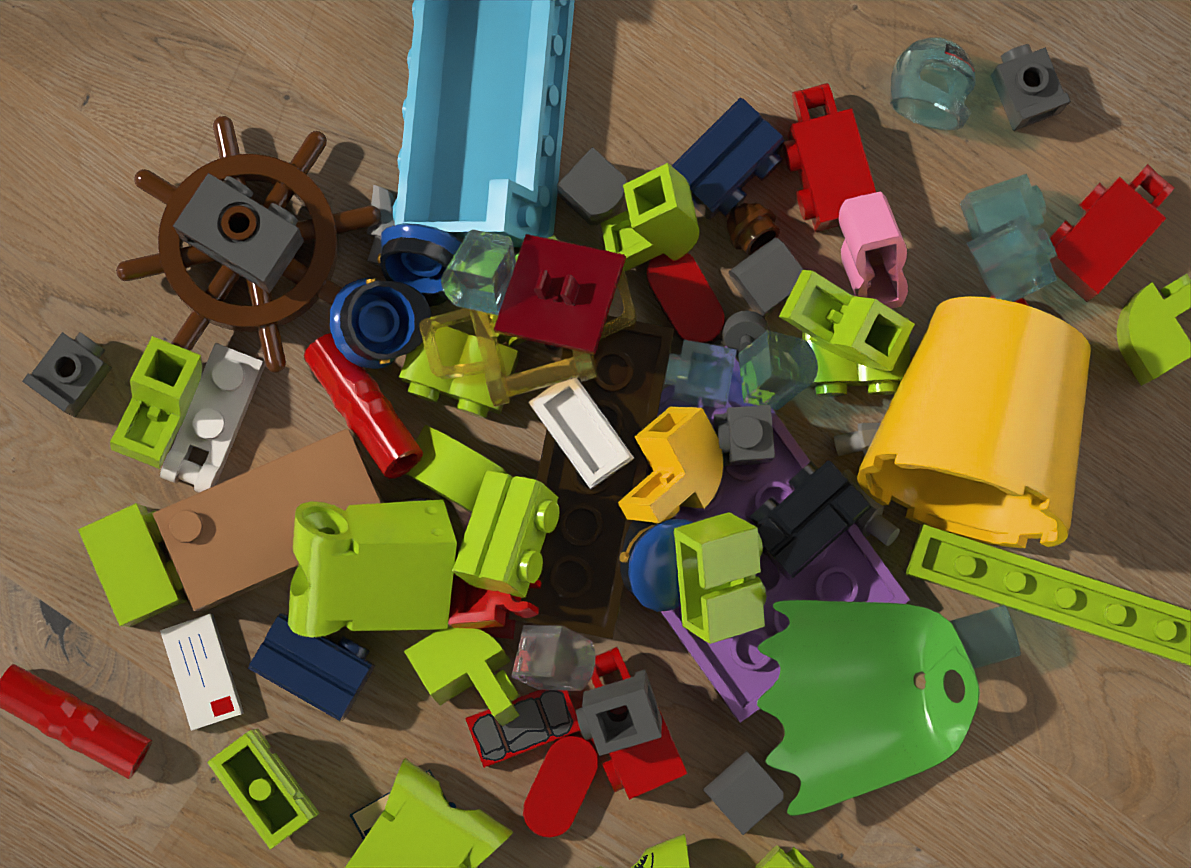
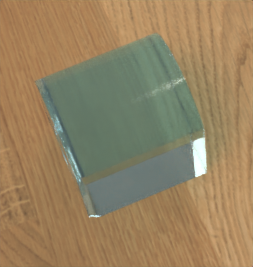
M471 229L466 234L441 278L442 289L454 305L499 315L516 264L511 238Z
M766 330L738 354L744 403L771 405V409L779 410L811 385L817 376L818 363L815 353L810 344L802 338Z
M1006 605L995 606L948 620L955 628L974 669L1021 655L1016 630Z

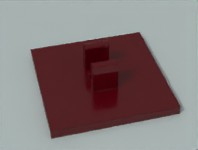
M526 234L494 327L495 333L595 355L624 267L625 254Z

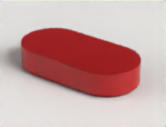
M664 253L652 258L647 269V283L677 336L685 343L694 346L706 345L715 340L724 325V311L694 258L689 253L675 261Z
M572 735L555 741L549 748L523 805V817L529 829L539 836L556 837L565 833L571 827L598 768V757L592 744L584 738Z

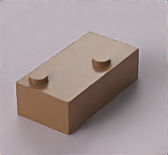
M349 428L152 513L193 611H208L294 573L299 564L293 553L295 511L300 504L310 501L324 502L346 510L349 505L384 503L358 442Z

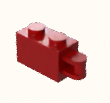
M828 83L792 92V100L798 123L792 124L788 133L789 141H785L783 144V152L790 172L798 171L803 190L797 191V201L804 221L812 219L815 233L840 226L839 212L845 200L876 193L853 110L850 108L837 111L833 93ZM823 106L825 115L810 119L808 109Z
M1149 164L1129 184L1121 177L1115 180L1108 188L1099 182L1078 205L1085 211L1081 218L1073 226L1065 220L1046 240L1045 244L1052 250L1041 262L1088 302L1103 290L1166 220V217L1157 208L1171 194L1175 187L1161 177ZM1139 185L1153 197L1150 203L1135 191Z
M618 647L583 661L595 688L603 686L600 677L619 670L623 680L631 678ZM624 705L610 711L619 715L626 712L627 707ZM663 716L661 738L609 753L611 760L602 763L614 793L625 789L629 800L688 774Z

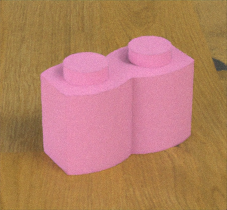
M880 191L845 200L839 212V224L845 238L841 248V259L855 296L877 299L891 309L901 307L908 293L907 280L902 270L907 258V248L886 196Z

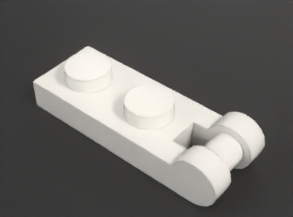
M218 343L214 344L183 424L179 429L172 449L167 454L160 472L161 478L173 483H177L179 479L194 485V491L198 493L217 485L264 370L265 363ZM193 446L209 452L203 466L188 461Z

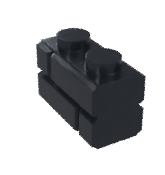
M829 460L820 468L812 461L809 462L788 481L795 489L781 503H778L773 496L770 497L749 516L756 524L755 526L761 537L762 552L768 556L771 562L788 580L793 579L872 508L867 500Z

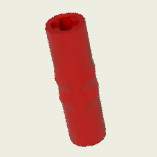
M331 333L325 334L311 343L304 353L305 362L330 396L334 407L345 418L347 426L359 438L384 476L388 477V479H394L409 472L421 461L423 451L395 413L391 402L381 393L376 381L367 373L364 367H359L345 358L336 347Z
M12 664L0 678L1 709L34 726L46 736L62 742L69 749L86 755L127 779H131L142 764L152 744L151 739L111 718L97 707L83 702L74 694L59 689L16 664Z

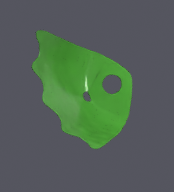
M788 600L773 604V608L788 617L790 624L785 630L758 645L757 649L762 654L778 662L780 665V675L775 684L758 699L757 706L775 716L782 723L785 731L783 741L767 756L766 764L775 769L795 774L801 780L800 791L787 809L789 815L797 816L819 811L899 782L937 766L959 750L974 718L980 697V689L974 668L955 628L940 613L910 604L883 602ZM949 670L957 671L965 685V695L959 703L950 700L944 688V678ZM923 671L926 681L925 688L919 689L914 685V675Z

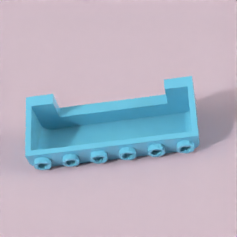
M414 0L412 5L414 19L412 47L407 56L409 69L408 90L402 108L404 119L403 142L397 160L400 171L398 194L393 205L395 225L402 223L421 224L448 232L462 243L521 248L526 234L543 238L553 236L575 0Z

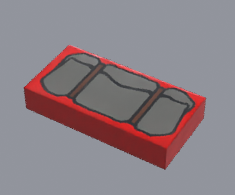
M564 680L513 700L512 703L520 716L503 727L489 709L465 718L484 768L580 731L577 714Z

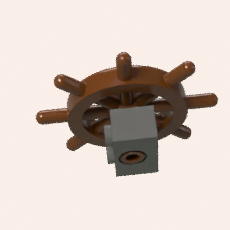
M219 116L213 122V130L220 159L207 163L197 169L178 187L147 169L139 170L135 174L134 182L139 189L166 204L159 227V253L122 261L116 268V274L122 281H132L165 273L168 282L177 296L192 311L171 344L191 351L209 323L233 331L258 332L266 368L273 373H278L286 366L279 327L300 317L319 298L332 306L337 293L342 289V287L331 281L338 257V234L377 225L381 220V212L375 206H365L332 214L324 194L315 182L307 176L327 144L326 136L322 132H311L291 162L288 163L266 155L240 154L232 120L227 116ZM246 181L266 182L275 186L264 203L260 205L250 199L254 193L247 187ZM293 195L305 206L312 219L298 222L294 215L285 210ZM315 239L313 258L310 266L307 267L293 257L303 242ZM183 241L191 246L183 247ZM218 261L222 266L204 292L191 279L187 268ZM281 275L297 284L285 295L272 300L271 291ZM240 276L247 279L252 306H239L224 302Z

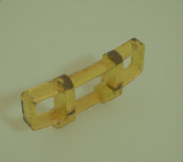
M624 269L618 282L624 311L621 316L605 323L600 339L631 326L637 319V313ZM485 299L469 303L467 308L426 318L419 325L431 372L440 379L485 373L487 388L494 407L510 403V397L578 377H580L581 382L597 378L593 354L572 350L574 357L507 376L493 325L497 321L504 299L488 304ZM472 320L483 361L443 366L435 340V332L442 327Z

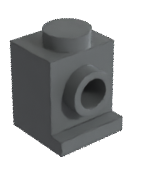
M1029 44L1013 48L1001 55L1003 63L997 65L991 74L1013 131L1058 115L1071 102L1068 93H1064L1046 47L1032 52ZM1027 72L1033 73L1038 87L1026 85L1023 80V74Z
M62 332L31 374L28 373L22 382L63 412L76 417L112 367L100 359L105 349L83 333L79 332L73 340ZM68 359L74 360L76 365L75 372L69 377H62L59 372Z
M771 405L730 407L723 414H714V428L719 439V448L722 449L723 467L767 464L775 458Z
M646 670L635 672L634 677L584 692L582 708L576 710L577 719L584 739L589 740L593 738L599 756L661 738L662 716ZM624 705L627 707L626 712L619 715L610 711Z

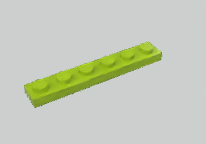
M925 524L920 526L905 575L1191 667L1190 610Z

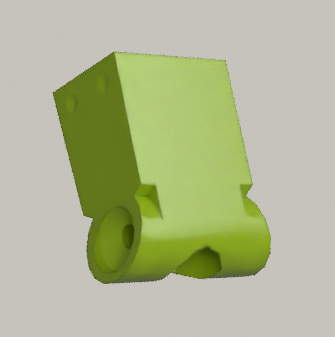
M444 500L349 505L346 510L324 502L310 501L300 504L296 508L294 522L293 553L299 564L290 587L288 615L290 629L300 636L311 638L332 634L344 626L351 631L448 629L454 575L452 570L455 564L457 541Z
M404 758L384 811L345 868H476L514 832L481 809L463 810L452 807L443 795L440 781Z

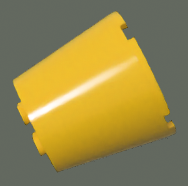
M972 296L957 297L943 301L937 306L861 463L857 475L859 486L880 505H889L891 499L908 508L905 518L981 543L1013 548H1026L1028 539H1041L1040 543L1046 547H1053L1063 543L1068 537L1072 519L1091 353L1088 340L1081 332L1065 321L1020 303Z

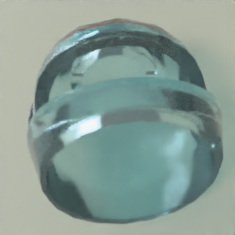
M941 37L919 39L905 48L896 58L891 74L890 105L892 109L902 117L925 127L939 130H957L964 127L972 113L964 102L976 85L975 68L970 56L957 43Z

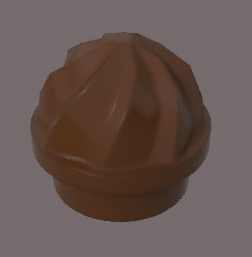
M756 202L751 204L743 203L736 207L730 213L727 220L730 242L734 248L738 250L743 249L750 256L774 237L777 238L780 229L775 224L776 216L774 213Z

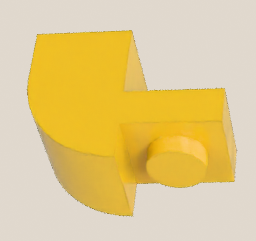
M670 406L635 436L653 472L618 502L627 520L658 524L673 518L679 512L680 506L705 509L719 488L723 473L722 449L719 448V439L703 408Z

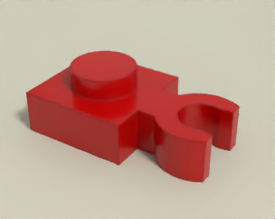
M455 573L453 575L448 624L454 628L480 629L505 626L506 611H511L522 618H531L538 615L539 608L530 602H521V597L477 588L469 585ZM537 580L535 583H530L528 589L541 588V581Z

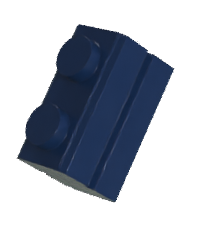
M740 97L672 167L687 179L694 207L706 219L711 220L719 211L727 217L746 198L747 194L742 188L755 175L763 181L782 162L783 158L778 152L782 149L785 140L745 99Z
M280 613L250 662L248 669L338 721H343L374 670L375 665L365 660L370 651L353 640L342 635L337 644L325 636L313 638L300 636L290 629L288 615Z

